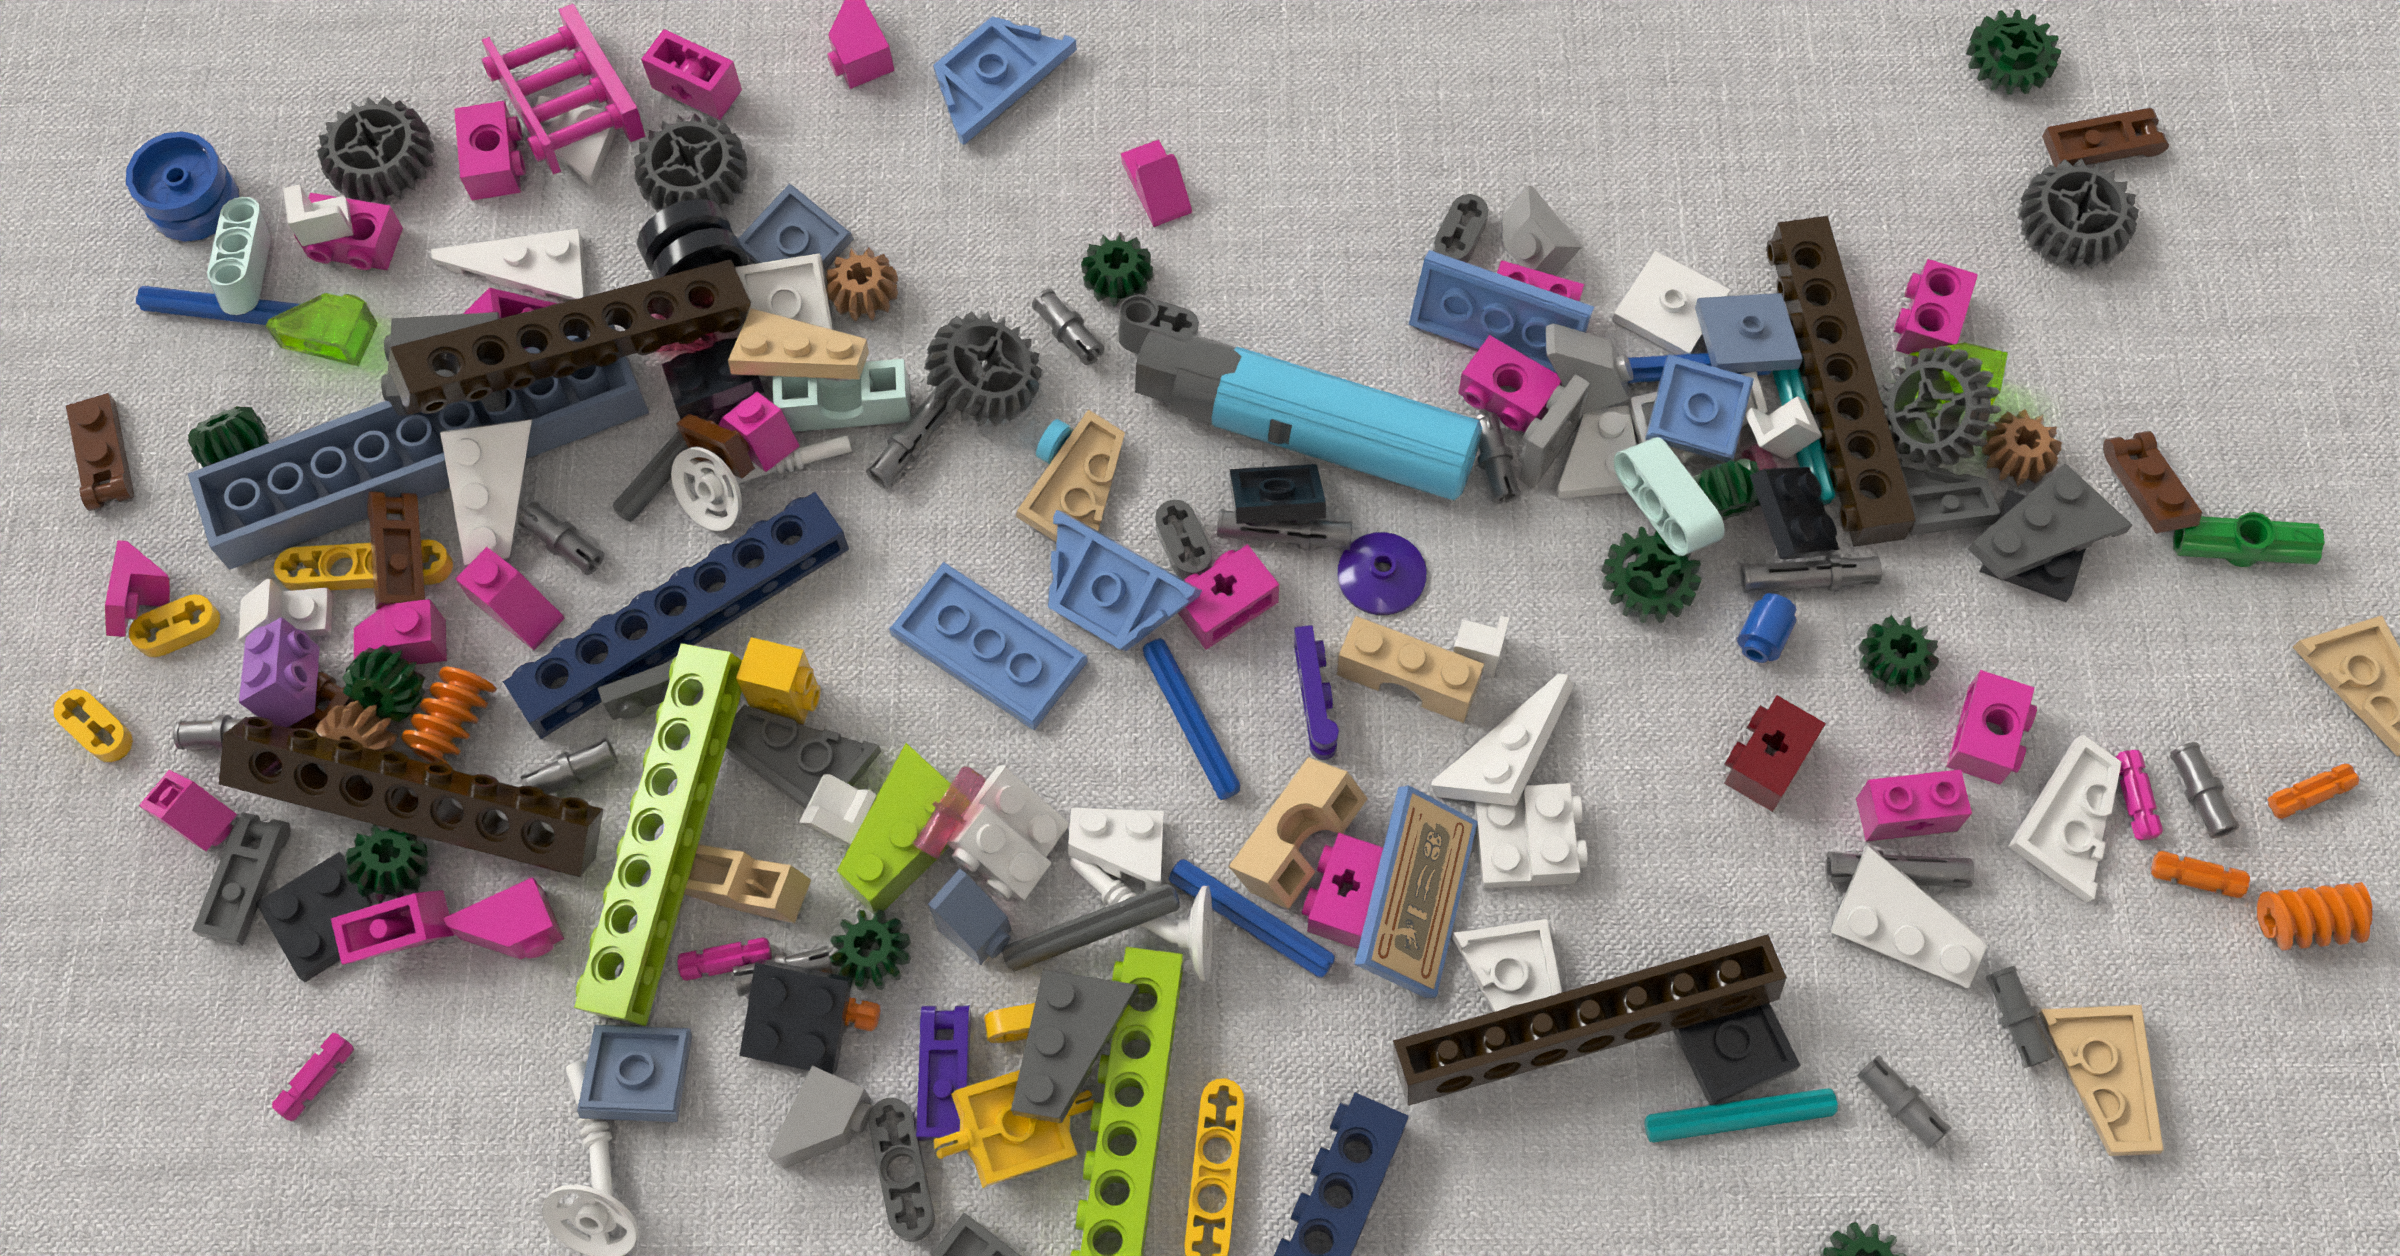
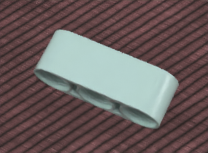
M250 197L234 198L223 205L207 271L208 280L221 309L230 315L245 314L256 307L260 297L271 243V234L258 202Z
M1658 437L1652 438L1616 453L1614 456V469L1619 481L1676 555H1687L1723 538L1725 532L1724 523L1718 510L1663 439Z

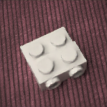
M997 766L944 837L943 841L955 850L952 857L957 863L971 872L978 870L988 879L985 886L996 896L1005 901H1008L1010 897L1025 900L1052 863L1046 857L1070 823L1007 767Z
M1570 783L1526 785L1516 806L1474 801L1482 889L1575 884L1580 874V868H1587L1585 840H1576L1575 824L1582 823V802L1580 796H1571Z

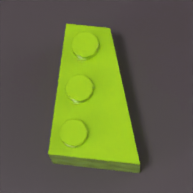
M905 743L837 869L844 887L873 915L878 909L885 911L950 847L943 839L970 804V801L907 743Z

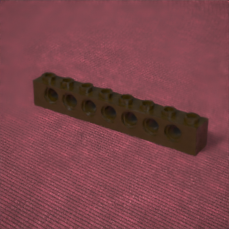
M1828 216L1778 222L1772 239L1767 242V258L1769 264L1776 267L1778 274L1776 283L1777 293L1782 294L1783 300L1786 303L1790 322L1802 356L1799 370L1801 377L1806 376L1809 386L1807 398L1812 415L1817 414L1820 425L1819 430L1822 435L1819 438L1823 453L1828 454L1831 465L1829 474L1834 491L1838 492L1842 505L1840 507V522L1844 532L1850 533L1853 547L1904 540L1916 519ZM1799 265L1807 266L1810 269H1804ZM1808 301L1816 302L1821 306H1814ZM1819 338L1827 339L1832 344L1824 343ZM1829 376L1839 377L1843 382L1835 381ZM1840 413L1848 414L1854 420L1844 419ZM1850 452H1858L1861 455H1863L1865 459H1858L1854 457ZM1861 491H1869L1877 499H1870L1864 496Z
M730 259L390 347L388 369L407 414L410 415L421 411L430 414L438 412L448 404L458 401H479L495 391L506 388L519 390L543 378L551 376L564 378L580 368L591 365L604 367L628 355L636 353L638 355H648L665 345L677 342L689 344L698 340L702 335L717 331L720 333L735 331L744 324L751 301ZM692 304H701L705 306L707 309H700L693 306ZM651 314H659L666 319L659 320L652 317ZM610 325H618L625 330L617 331L612 329ZM577 336L581 338L583 341L574 342L568 339L567 337ZM534 347L539 349L541 353H530L524 348ZM489 358L497 361L498 364L488 365L480 360ZM439 370H448L454 373L455 375L450 377H444L437 374L436 372Z
M245 717L223 735L219 785L581 877L596 858L603 808L591 806L587 801L580 798H560L544 794L537 787H517L501 783L490 775H470L458 772L444 763L427 764L408 759L401 752L376 751L365 748L361 743L354 740H333L318 736L311 729H291L275 725L271 720L264 717ZM273 753L280 758L281 762L275 758ZM318 765H320L322 768H324V770L326 771L327 774H325L324 772H322V771L320 770V768L318 767ZM362 776L366 777L372 786L366 783ZM407 787L412 789L416 793L417 797L413 796L408 791ZM452 799L458 801L463 809L457 807ZM496 810L505 814L508 821L501 818ZM541 822L548 824L554 832L545 829Z
M1769 934L1393 1040V1062L1407 1105L1410 1106L1778 1001L1787 977Z

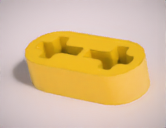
M197 594L188 595L140 615L137 620L135 619L129 628V639L141 653L148 657L164 656L212 635L219 627L220 613L206 597ZM200 610L202 612L199 615L200 622L192 624L190 621L194 619L193 612ZM157 627L159 631L156 632V640L149 642L147 639L151 637L150 630Z
M81 689L70 690L62 694L55 702L53 712L57 722L99 760L103 762L118 761L130 751L133 738L129 729L90 693ZM78 705L90 716L85 723L79 720L72 712ZM102 728L112 735L114 742L109 746L104 744L96 735Z
M1035 1003L1002 1008L987 1013L984 1016L987 1041L991 1043H1007L1027 1039Z

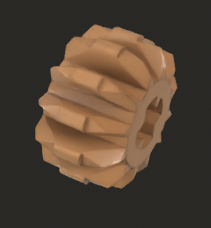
M869 247L863 255H858L851 248L850 258L843 259L836 256L834 262L836 268L827 270L826 278L828 285L826 291L829 300L834 303L840 315L849 312L851 318L856 322L862 314H867L873 321L875 311L878 309L889 313V301L896 300L898 296L896 285L898 276L893 266H890L888 258L884 254L875 257L874 252Z
M2026 408L2020 411L2016 417L2007 411L2000 417L1998 422H1994L1997 428L1994 431H1986L1985 433L1988 444L1982 447L1981 453L1989 456L1986 462V469L1998 468L2001 471L1999 473L2000 481L2008 476H2012L2017 487L2024 484L2027 479L2034 484L2041 481L2045 474L2052 472L2058 463L2057 455L2061 451L2062 442L2054 439L2057 434V426L2045 427L2043 425V414L2036 417L2035 420L2030 419Z
M359 700L350 702L347 706L342 704L335 706L318 723L315 729L319 736L337 741L354 740L361 743L365 748L380 752L395 751L392 745L398 737V734L386 730L391 718H378L376 716L377 705L369 706L364 710Z

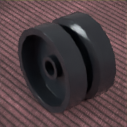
M691 199L680 201L662 209L646 222L639 232L636 243L648 270L651 271L653 279L730 259L734 267L746 266L748 264L745 251L737 236L733 234L723 209L712 200Z

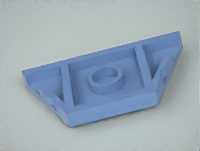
M992 16L933 65L935 76L959 142L965 145L1077 50L1076 40L1067 35H1064L1062 40L1042 35L1040 28L1028 25L1018 26L1009 20Z
M1056 510L1053 524L1058 525L1056 551H1051L1050 569L1053 573V581L1049 586L1048 608L1114 647L1127 651L1200 596L1201 589L1067 513Z

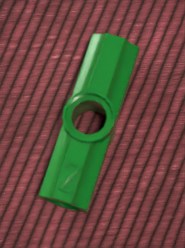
M2256 512L2245 513L2238 519L2201 516L2198 526L2175 530L2173 535V549L2176 550L2177 556L2226 559L2229 563L2238 567H2250L2257 563V561L2316 565L2322 558V550L2325 544L2324 529H2321L2319 524L2271 521L2265 515ZM2242 536L2250 538L2255 544L2248 543Z

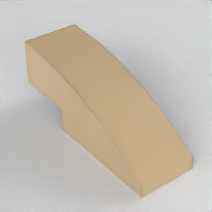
M698 844L684 895L738 911L795 923L811 879L792 865L756 860L742 851Z

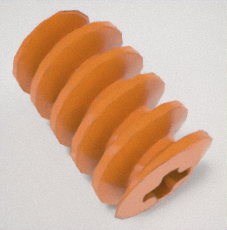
M442 667L438 675L444 683H432L429 689L435 699L425 698L420 704L422 711L426 715L414 714L410 721L417 731L404 730L401 738L416 755L427 762L449 765L443 758L444 753L458 756L461 752L452 742L453 738L468 740L470 734L461 726L462 722L477 724L479 721L470 710L471 707L475 706L486 709L488 703L479 693L481 691L495 693L497 689L492 683L475 673L460 668Z
M2362 882L2355 883L2353 886L2348 883L2339 884L2334 888L2329 885L2319 886L2315 890L2305 887L2298 889L2296 892L2291 889L2280 890L2277 894L2273 891L2262 892L2258 898L2257 919L2263 935L2268 939L2274 938L2282 951L2291 949L2293 937L2301 949L2310 948L2312 936L2320 947L2329 946L2331 936L2339 945L2348 944L2351 935L2357 943L2367 942L2370 937L2373 906L2370 894Z

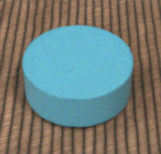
M1055 419L1043 433L1036 449V457L1050 464L1073 432L1072 427L1059 419Z

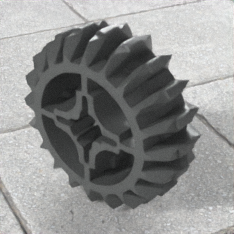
M385 96L378 104L369 97L364 106L359 107L351 102V111L346 114L337 111L338 121L326 122L328 133L319 136L321 148L317 152L322 166L321 170L325 177L329 179L333 188L338 190L339 193L344 192L345 196L350 199L356 200L360 198L361 201L371 202L376 197L384 205L387 197L390 195H394L401 200V191L405 188L416 191L414 180L427 179L425 168L433 166L431 153L435 150L427 124L422 121L419 114L413 108L408 109L400 100L392 104ZM375 145L377 146L376 148L379 152V156H376V152L373 148V146Z
M696 113L690 121H684L678 115L677 121L673 125H669L662 120V131L655 132L649 130L648 139L650 142H639L640 154L634 156L636 168L634 177L637 185L640 186L639 190L642 197L647 202H650L652 208L657 213L675 203L691 199L712 200L719 206L723 203L734 206L735 198L733 194L743 193L744 185L742 181L748 179L746 152L742 149L741 141L736 136V133L732 134L726 123L718 125L712 116L702 122Z
M2082 158L2074 166L2065 159L2057 167L2049 164L2047 168L2043 169L2041 174H2037L2031 179L2028 189H2025L2021 197L2018 219L2023 221L2021 233L2031 235L2029 247L2041 246L2043 248L2041 258L2051 254L2057 257V266L2067 260L2071 262L2074 270L2080 267L2083 262L2091 269L2098 265L2100 261L2107 264L2116 254L2125 250L2129 239L2132 238L2136 231L2139 209L2133 206L2136 195L2125 193L2128 181L2116 182L2114 180L2115 170L2106 174L2100 171L2099 162L2093 165L2092 168L2086 167Z
M972 311L966 314L963 319L956 315L955 318L949 321L948 325L940 327L935 335V339H932L927 348L928 357L925 360L924 369L930 372L927 376V385L937 387L934 392V399L945 398L948 401L946 412L952 411L954 408L961 411V422L967 420L970 415L974 416L978 427L985 424L987 419L994 426H997L1004 419L1011 421L1020 412L1026 411L1032 403L1031 399L1039 391L1040 384L1038 380L1042 369L1036 366L1040 353L1028 351L1032 346V339H1021L1018 336L1020 334V326L1012 330L1006 327L1005 317L997 322L992 321L989 311L983 314L980 319ZM985 360V365L983 368L981 364ZM983 370H984V371L986 372V374H985L984 377L982 378L981 375H982V372H983Z
M1939 346L1935 351L1930 348H1924L1919 351V358L1912 355L1904 358L1906 369L1896 367L1891 370L1896 379L1895 383L1887 382L1882 385L1887 392H1890L1889 400H1882L1883 408H1888L1886 418L1888 425H1892L1890 430L1892 439L1896 442L1899 441L1896 451L1900 454H1910V460L1915 463L1926 461L1928 466L1936 467L1942 465L1943 462L1946 465H1955L1959 463L1960 456L1962 458L1975 456L1973 445L1983 447L1988 444L1982 434L1984 430L1994 431L1997 428L1993 422L1988 420L1990 414H1997L2001 411L1999 406L1991 405L1990 400L1996 397L2000 391L1995 387L1986 386L1994 375L1990 371H1980L1983 362L1978 358L1971 357L1968 359L1969 353L1965 350L1956 349L1952 352L1950 347ZM1943 371L1949 372L1959 381L1963 388V393H1955L1952 390L1950 381H1945ZM1918 390H1919L1918 397H1917V399L1915 400L1916 394H1917V392H1918ZM1939 399L1951 402L1942 404ZM1937 403L1942 404V409L1937 410L1938 413L1928 412L1936 409ZM1965 411L1963 420L1959 425V419L1962 413ZM1916 420H1923L1926 423L1928 431L1934 434L1935 442L1922 434L1916 424Z

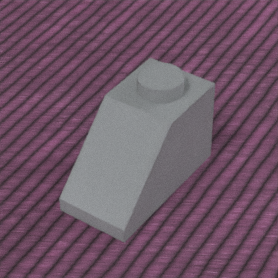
M1528 186L1502 215L1504 247L1520 266L1556 276L1582 248L1533 186Z
M1554 323L1546 326L1547 357L1563 386L1566 387L1575 374L1590 382L1583 414L1629 400L1628 381L1633 380L1632 367L1626 355L1619 356L1612 340Z
M812 1066L767 1156L775 1165L785 1169L849 1144L854 1133L861 1134L868 1123L869 1114L872 1106L869 1105L871 1098L864 1088Z

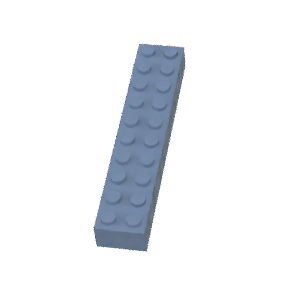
M610 325L612 329L616 330L614 325ZM577 336L567 337L568 339L574 342L583 341L581 338ZM534 347L525 349L530 353H541L539 349ZM625 356L608 366L598 367L591 365L580 368L564 378L551 376L536 380L533 384L523 389L513 390L507 388L506 411L488 412L481 400L474 402L464 400L448 404L445 408L435 413L426 414L421 411L410 415L398 416L391 403L383 401L190 472L188 477L209 547L227 568L231 570L367 519V497L369 491L384 492L385 496L400 497L401 493H416L417 498L420 499L450 488L440 434L442 431L532 419L526 454L527 459L648 414L649 411L628 356Z

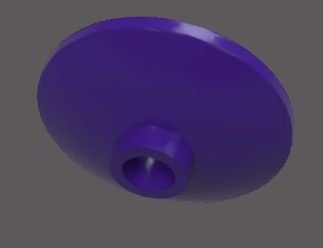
M1387 532L1370 533L1354 540L1350 545V550H1344L1341 555L1337 573L1340 589L1346 599L1356 608L1374 615H1392L1412 606L1424 590L1427 575L1425 561L1419 550L1407 539ZM1377 563H1387L1391 569L1381 572L1375 568V565Z

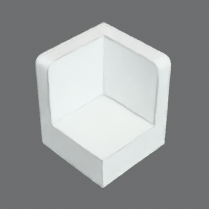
M301 185L283 188L288 225L302 246L353 235L349 203L344 196L311 203Z
M1798 396L1769 415L1753 407L1745 412L1759 447L1783 459H1788L1822 437L1807 402Z
M1500 615L1497 628L1462 619L1453 652L1484 663L1482 675L1494 677L1509 617Z
M825 774L822 776L799 823L839 844H851L876 794L870 790H859L830 774Z

